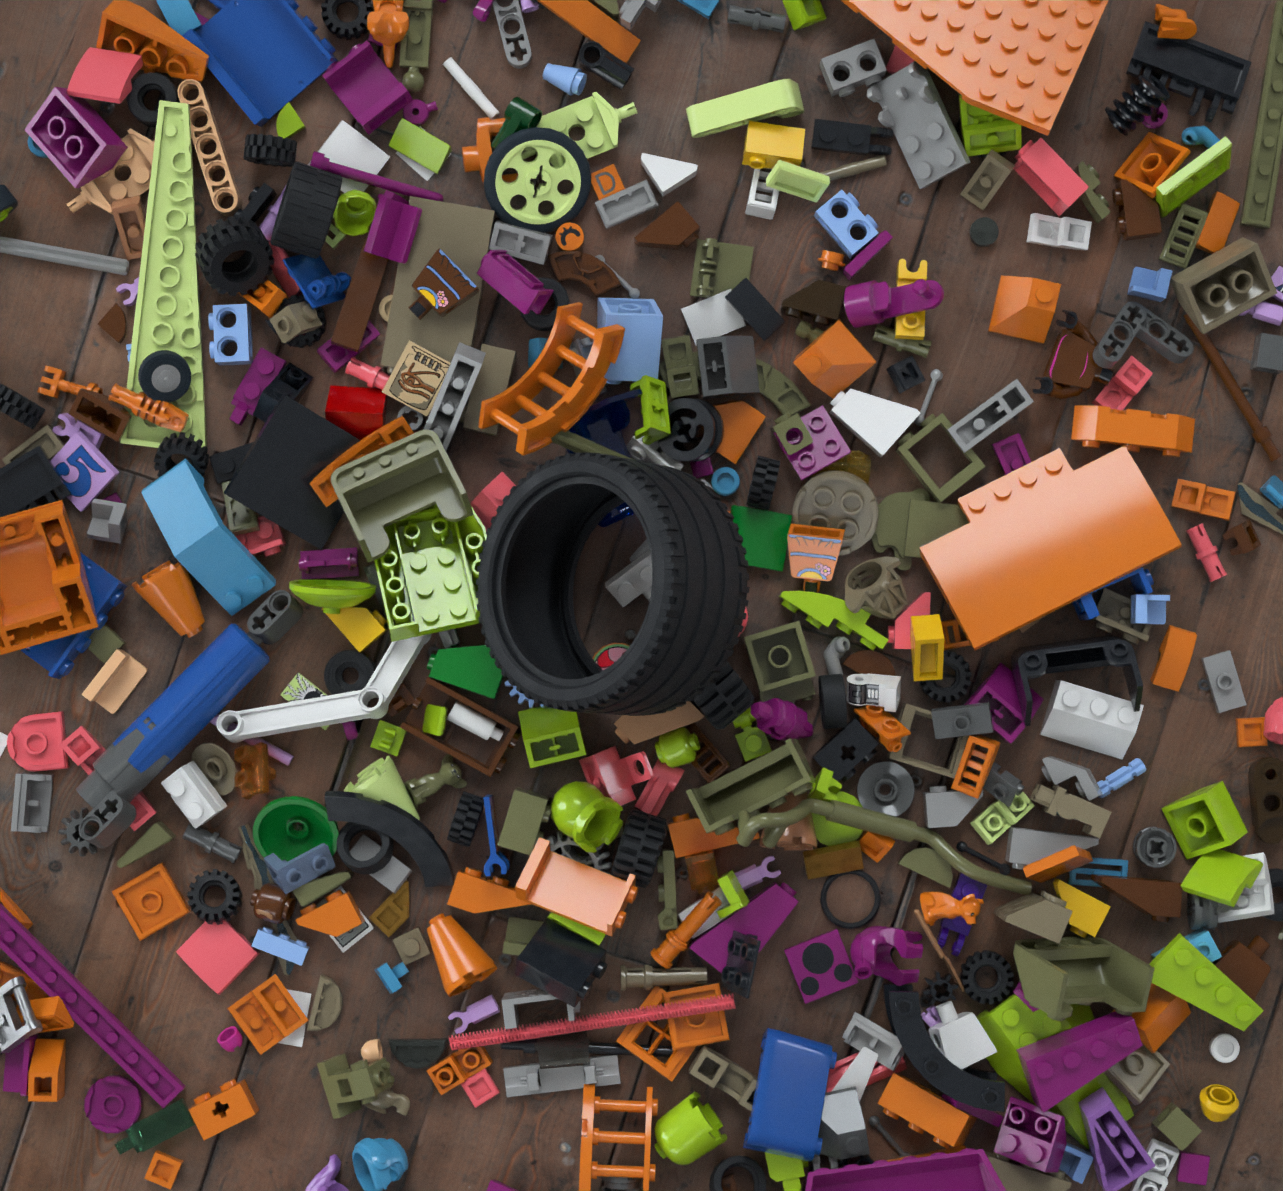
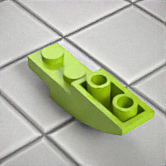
M783 591L779 595L783 599L782 606L793 613L800 610L807 615L805 620L818 629L822 625L828 628L834 619L837 621L835 626L848 635L853 631L862 637L859 642L872 651L876 647L883 649L889 640L865 624L871 615L863 609H860L857 613H852L842 599L808 591Z

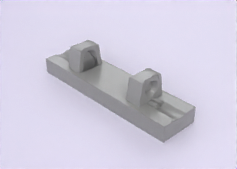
M608 1054L503 1068L507 1097L584 1088V1084H595V1087L621 1084L618 1055ZM538 1072H539V1075H540V1084H541V1086H539V1083H538Z

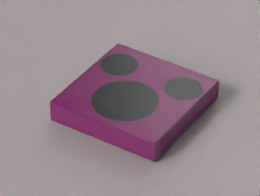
M837 928L784 949L805 1004L858 983Z

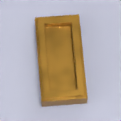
M859 840L803 851L808 880L864 869Z

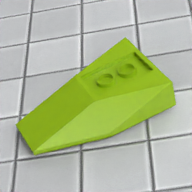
M435 504L384 528L390 540V548L384 556L375 559L374 563L391 642L479 624L478 617L480 612L477 611V604L479 602L478 598H476V592L478 591L476 579L479 577L477 567L480 566L481 559H479V555L483 552L484 547H482L483 540L486 541L487 535L485 526L473 508L474 515L458 522H450L443 518Z

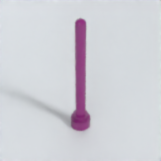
M313 152L310 166L409 197L441 202L444 200L440 193L329 161L330 158L325 157V154Z

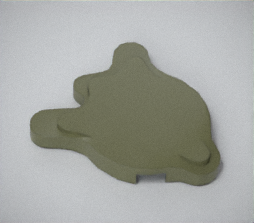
M921 488L912 492L891 494L878 504V523L871 538L874 550L877 553H882L887 548H892L894 557L899 558L901 561V565L897 566L901 571L908 570L912 565V557L904 556L910 499L930 500L928 492Z

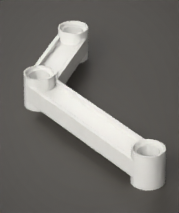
M432 634L392 642L366 687L362 690L241 711L227 710L219 715L216 722L217 729L228 741L239 743L244 739L367 718H382L387 713L389 703L424 644L430 640ZM379 698L376 706L372 708L367 707L371 699ZM238 722V726L234 731L227 732L231 723Z

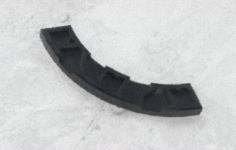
M344 791L325 792L328 821L353 822L385 833L401 844L416 861L424 878L425 887L454 885L455 879L452 866L445 850H442L441 846L437 843L434 834L413 815L385 800L377 801L363 797V794Z

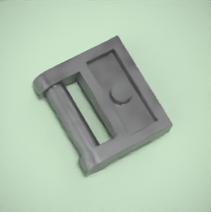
M23 976L15 977L0 987V1053H9L30 1036L43 1030L40 1020H36L25 991L26 982ZM13 993L15 995L16 1001L18 1003L19 1009L24 1019V1026H22L13 999L11 997Z

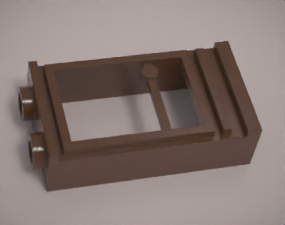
M427 677L424 688L419 697L415 699L412 705L413 708L405 722H402L400 728L489 777L494 772L500 774L507 761L503 755L508 747L511 749L515 747L521 736L517 732L519 725L505 719L432 677ZM451 696L462 702L463 705L469 706L505 726L504 733L497 742L486 764L447 743L457 726L453 723L444 740L423 732L426 706L428 704L445 706Z

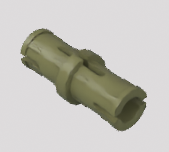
M877 324L872 341L895 347V351L901 352L904 350L923 358L927 357L932 341L925 339H895V329Z

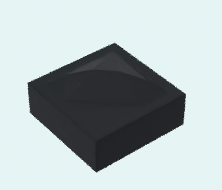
M913 356L886 369L900 394L926 380Z

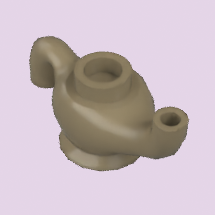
M391 1086L378 1094V1100L362 1105L382 1114H386L387 1108L395 1106L397 1108L396 1112L407 1116L410 1100L404 1094L394 1093L391 1090Z

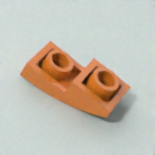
M1169 625L1159 648L1161 656L1150 678L1152 684L1179 692L1193 654L1197 638L1195 632Z
M484 1046L459 1049L426 1071L439 1093L443 1095L465 1082L467 1078L491 1065L493 1060Z

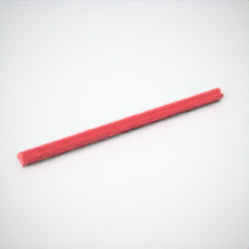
M733 993L731 996L728 994V997L724 994V997L721 995V998L719 995H717V998L714 996L713 999L712 996H710V999L707 997L706 1000L703 997V1000L699 998V1001L698 999L696 1001L692 999V1002L691 1000L689 1002L685 1000V1003L682 1001L681 1004L678 1001V1004L675 1002L674 1005L671 1002V1005L667 1003V1006L664 1003V1006L660 1004V1007L658 1004L657 1007L653 1005V1008L651 1005L649 1008L646 1006V1009L644 1006L642 1009L639 1007V1010L636 1007L635 1011L632 1008V1011L628 1009L627 1012L625 1009V1012L621 1010L620 1013L618 1010L617 1013L614 1011V1014L611 1011L610 1014L607 1012V1015L604 1012L603 1015L600 1013V1016L596 1013V1016L593 1014V1017H591V1014H589V1017L586 1015L585 1018L582 1015V1018L580 1016L578 1019L575 1017L574 1021L564 1018V1021L561 1019V1022L557 1019V1022L554 1020V1023L550 1020V1023L547 1021L546 1024L545 1021H543V1024L540 1022L539 1025L538 1022H536V1025L533 1023L532 1026L530 1023L529 1026L525 1024V1027L522 1024V1027L518 1025V1028L505 1029L504 1027V1030L497 1028V1031L494 1029L493 1032L490 1029V1032L487 1030L486 1033L483 1030V1033L480 1031L479 1034L478 1031H476V1034L472 1032V1035L471 1032H469V1035L465 1033V1036L464 1033H462V1036L458 1034V1037L455 1034V1037L451 1035V1038L449 1037L451 1049L454 1051L494 1045L496 1043L500 1044L503 1042L507 1043L558 1034L596 1030L597 1028L603 1029L604 1027L629 1025L636 1022L642 1023L643 1021L675 1018V1016L677 1018L679 1016L700 1014V1012L703 1014L710 1013L711 1011L731 1010L732 1008L736 1009Z

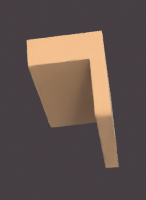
M116 649L81 695L90 702L96 701L111 714H115L147 674L148 669L123 649Z

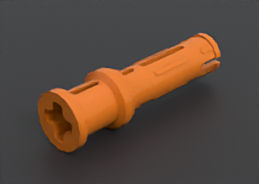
M708 891L675 930L672 929L666 933V939L659 947L651 950V956L662 967L666 969L672 967V961L681 951L687 950L690 938L722 904L716 895L712 898V892Z

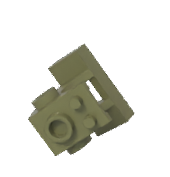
M345 1053L317 1063L333 1119L344 1117L361 1109L359 1100H361L362 1104L378 1100L379 1093L394 1085V1077L390 1074V1063L386 1061V1057L369 1064L367 1059L352 1063L350 1065L351 1069L349 1068Z

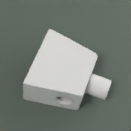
M952 1001L936 1006L942 1022L930 1027L929 1034L935 1046L950 1062L960 1069H964L997 1052L994 1044L973 1012L957 1014Z

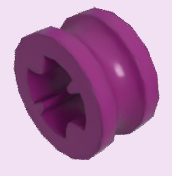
M1161 103V106L1157 108L1156 113L1161 115V119L1157 118L1153 122L1151 121V116H1144L1145 120L1142 124L1149 129L1160 127L1168 117L1166 106Z

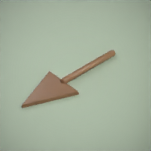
M915 909L914 914L937 954L944 961L962 992H964V987L950 959L943 953L921 912Z

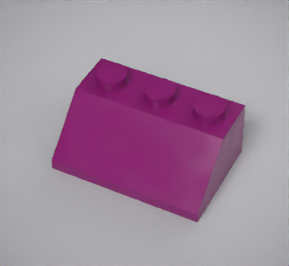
M54 87L25 128V131L75 188H80L111 170L128 147L85 98L68 96V88Z

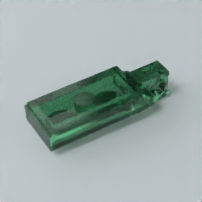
M179 1099L126 1129L125 1131L128 1136L115 1144L119 1154L135 1148L137 1153L145 1152L195 1125L184 1099Z

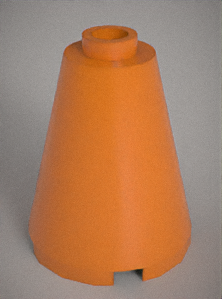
M168 560L143 575L142 579L144 582L138 585L136 581L132 584L135 591L180 636L186 634L190 638L203 630L201 625L205 622L189 571L179 561L173 564Z
M444 913L429 921L430 926L427 928L428 937L444 990L449 997L472 988V984L477 981H484L497 970V966L492 958L452 915L445 917Z

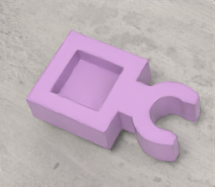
M69 413L59 414L58 418L63 420L66 426L65 429L59 425L53 427L52 430L55 434L59 436L67 435L70 437V440L76 432L81 431L99 450L105 434L80 420L76 422Z

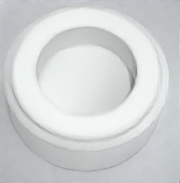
M1219 1033L1210 1040L1209 1051L1213 1058L1219 1062L1229 1063L1237 1058L1240 1046L1232 1035Z

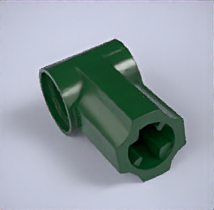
M518 96L513 98L505 110V121L491 146L495 149L509 135L523 129L537 127L542 118V111Z

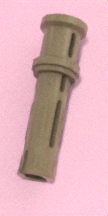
M649 964L639 968H626L625 965H620L621 991H626L627 988L650 990L653 989V986L707 985V967L666 969L652 968Z

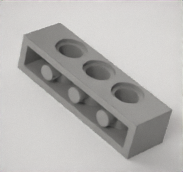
M459 342L423 429L434 431L438 435L445 451L451 441L486 355L485 352Z

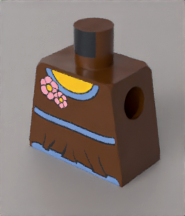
M439 248L413 282L412 288L420 297L408 308L419 320L431 309L442 318L475 296L479 289Z

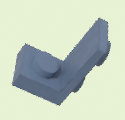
M325 843L310 849L288 862L285 859L281 861L274 853L264 858L273 882L285 894L335 868L334 860L328 845Z

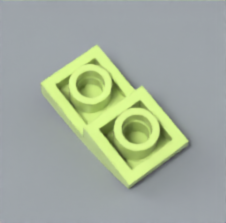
M1022 791L1019 796L1015 795L1010 807L996 799L974 818L970 824L986 844L989 845L1011 825L1016 824L1035 805Z

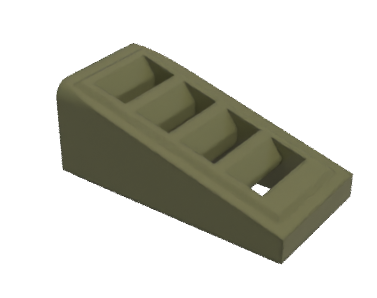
M1183 203L1179 205L1158 260L1186 269L1204 227L1208 212ZM1183 216L1197 220L1196 224L1182 219ZM1179 226L1193 231L1192 235L1179 231ZM1174 237L1189 242L1188 246L1174 242ZM1172 248L1185 254L1182 258L1169 253V249Z
M162 821L156 822L117 861L116 865L119 868L126 867L172 841L176 835Z
M345 870L313 879L293 890V893L300 905L305 907L353 878L354 873L352 870Z

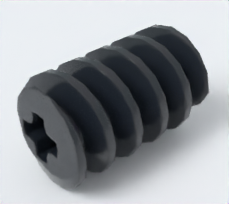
M1142 75L1139 76L1138 79L1142 86L1139 87L1132 83L1130 85L1133 92L1132 95L1126 91L1121 93L1125 100L1124 102L1118 99L1113 100L1116 110L1108 106L1105 108L1110 122L1125 136H1128V131L1132 132L1136 129V124H1141L1145 120L1144 116H1150L1153 113V108H1159L1161 100L1166 101L1170 98L1165 86L1153 75H1150L1149 79Z

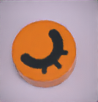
M571 222L564 223L556 231V243L563 251H577L583 245L584 233L577 224Z

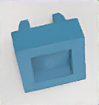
M400 962L392 969H390L387 963H383L375 969V972L391 994L402 987L398 979L408 973L409 970L403 962Z

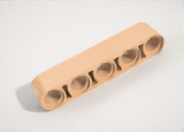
M186 79L178 86V97L180 103L190 105L191 138L212 203L223 216H234L239 209H242V200L208 95L198 81ZM198 89L199 95L195 100H186L189 90ZM207 116L208 121L205 126L195 127V121L198 117ZM216 143L217 147L214 153L204 154L203 150L206 144ZM216 170H225L223 180L218 182L212 180V175ZM226 196L234 197L233 205L228 209L221 208L222 199Z

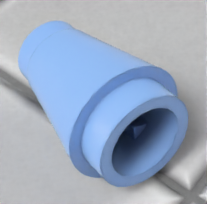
M548 63L543 72V79L570 96L574 94L579 96L585 87L587 74L583 73L580 68Z

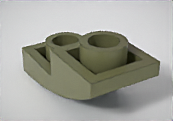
M1082 161L1074 169V172L1089 188L1080 197L1086 209L1098 224L1111 212L1108 209L1109 203L1101 194L1098 193L1096 195L1093 192L1101 183L1098 180L1099 174L1091 165L1088 164L1086 166Z

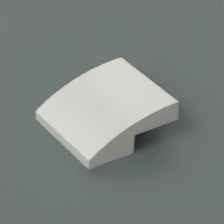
M341 120L318 151L325 154V157L330 158V162L375 175L378 174L390 158L389 155L343 120ZM342 177L340 191L346 193L355 189L364 192L369 185Z
M1264 852L1244 856L1262 862L1263 867L1251 889L1246 887L1243 889L1234 907L1218 902V907H1216L1218 923L1275 914L1270 874Z

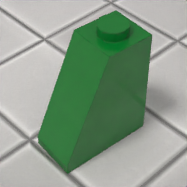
M486 645L438 649L437 654H431L426 668L431 670L429 677L492 699H496L503 679L502 670L495 665L496 660L491 658L489 654L490 648L486 647Z

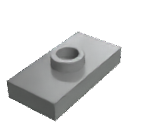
M647 179L595 202L606 230L658 207Z
M1227 650L1201 658L1217 713L1247 705L1231 651Z

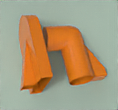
M1161 4L1155 5L1156 21H1161L1157 33L1158 38L1184 40L1192 38L1196 34V23L1188 19L1187 13L1184 10L1172 9Z

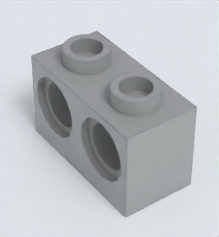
M875 39L822 58L819 64L831 97L838 94L840 97L848 96L856 91V87L864 84L866 87H871L881 82L882 77L885 76L887 71ZM865 59L870 60L875 68L871 71H865L860 67V62ZM844 70L848 75V79L838 81L834 78L833 72Z

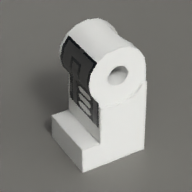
M868 673L852 674L847 677L846 701L856 706L885 707L884 711L896 712L901 695V676Z

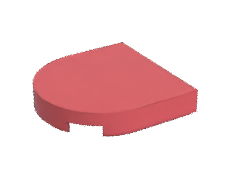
M63 711L28 715L21 718L13 726L8 734L7 748L10 757L19 766L34 772L69 768L68 754L59 745L66 739Z

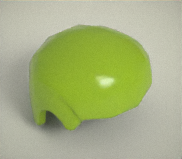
M355 189L341 194L338 197L334 211L335 226L346 235L358 236L366 234L377 208L375 200L368 193Z

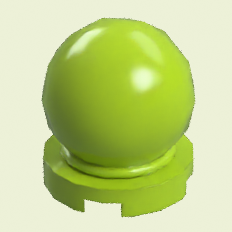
M582 781L571 782L563 785L553 797L551 803L552 821L558 830L573 838L574 842L586 852H597L596 848L603 843L609 845L618 835L623 825V820L620 819V811H623V808L612 798L605 797L593 784Z

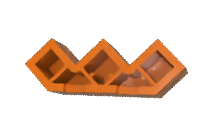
M1075 405L1071 440L1082 442V447L1099 448L1100 444L1125 445L1129 453H1139L1140 448H1152L1163 451L1162 456L1180 457V453H1192L1195 419L1178 414L1167 413L1166 415L1153 414L1151 411L1110 409V407Z

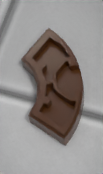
M561 251L547 255L558 282L569 280L582 282L591 289L595 297L622 286L614 271L603 261L592 255L578 251Z

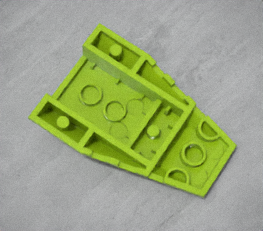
M1014 993L990 1012L985 1009L976 1017L997 1050L996 1053L986 1057L997 1074L1036 1105L1032 1099L1016 1049L1092 1021L1095 1018L1090 1006L1069 1004L1073 1008L1072 1016L1065 1018L1063 1021L1053 1020L1041 1009L1033 1012ZM1104 1073L1049 1109V1111L1065 1117V1130L1087 1149H1089V1144L1078 1102L1103 1087L1126 1121L1134 1116L1127 1097Z

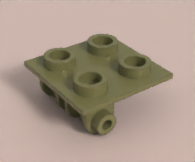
M706 238V240L697 239L690 296L709 298L726 290H733L745 278L749 280L754 247L721 243L713 238Z

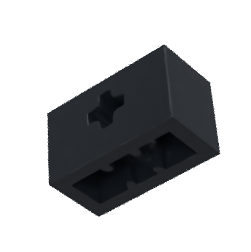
M853 718L847 723V727L842 728L812 758L822 768L833 771L832 777L835 780L846 782L856 773L854 767L861 760L866 763L877 753L875 747L879 743ZM842 746L848 748L852 746L854 748L851 751L853 755L851 759L847 757L842 759L840 757L843 754Z

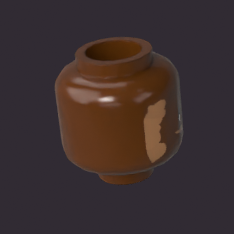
M272 883L264 884L260 890L256 889L250 901V905L254 906L255 917L274 924H281L284 920L288 921L293 914L296 903L295 899L292 898V892L285 894L278 885Z

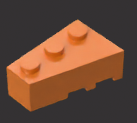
M900 1073L892 1074L877 1103L884 1107L882 1112L896 1120H898L899 1116L909 1121V1128L920 1134L927 1131L935 1136L934 1142L947 1149L950 1145L953 1147L964 1145L977 1117L954 1107L941 1096L932 1092L931 1089Z

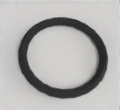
M854 870L831 875L823 885L820 901L824 914L832 923L842 928L854 929L860 928L873 920L879 910L881 896L877 883L869 874L862 870ZM847 874L858 875L866 879L872 886L875 895L874 906L870 914L863 920L854 923L843 922L835 918L829 911L826 901L827 891L832 882L838 877Z

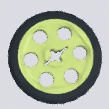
M534 127L523 129L509 135L497 145L490 155L484 172L483 184L486 199L491 209L495 211V214L502 222L542 233L557 230L562 224L571 222L585 206L591 188L590 165L583 150L564 133L550 128ZM526 147H534L537 150V157L533 161L528 162L522 159L521 153ZM552 154H563L565 156L564 164L560 167L551 166L549 158ZM507 168L516 169L518 172L517 179L513 182L504 181L502 179L503 171ZM541 172L542 180L545 182L539 183L535 191L534 184L530 180L531 178L536 179L537 174ZM570 180L573 183L572 191L567 194L560 193L557 190L559 182ZM518 194L523 195L526 198L525 206L520 209L513 208L510 205L512 197ZM545 200L551 201L554 204L553 211L547 215L541 214L538 211L539 204Z

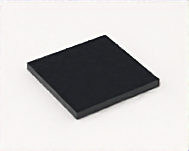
M282 394L225 489L224 494L322 550L344 511L338 499L328 507H325L309 483L331 462L360 440Z

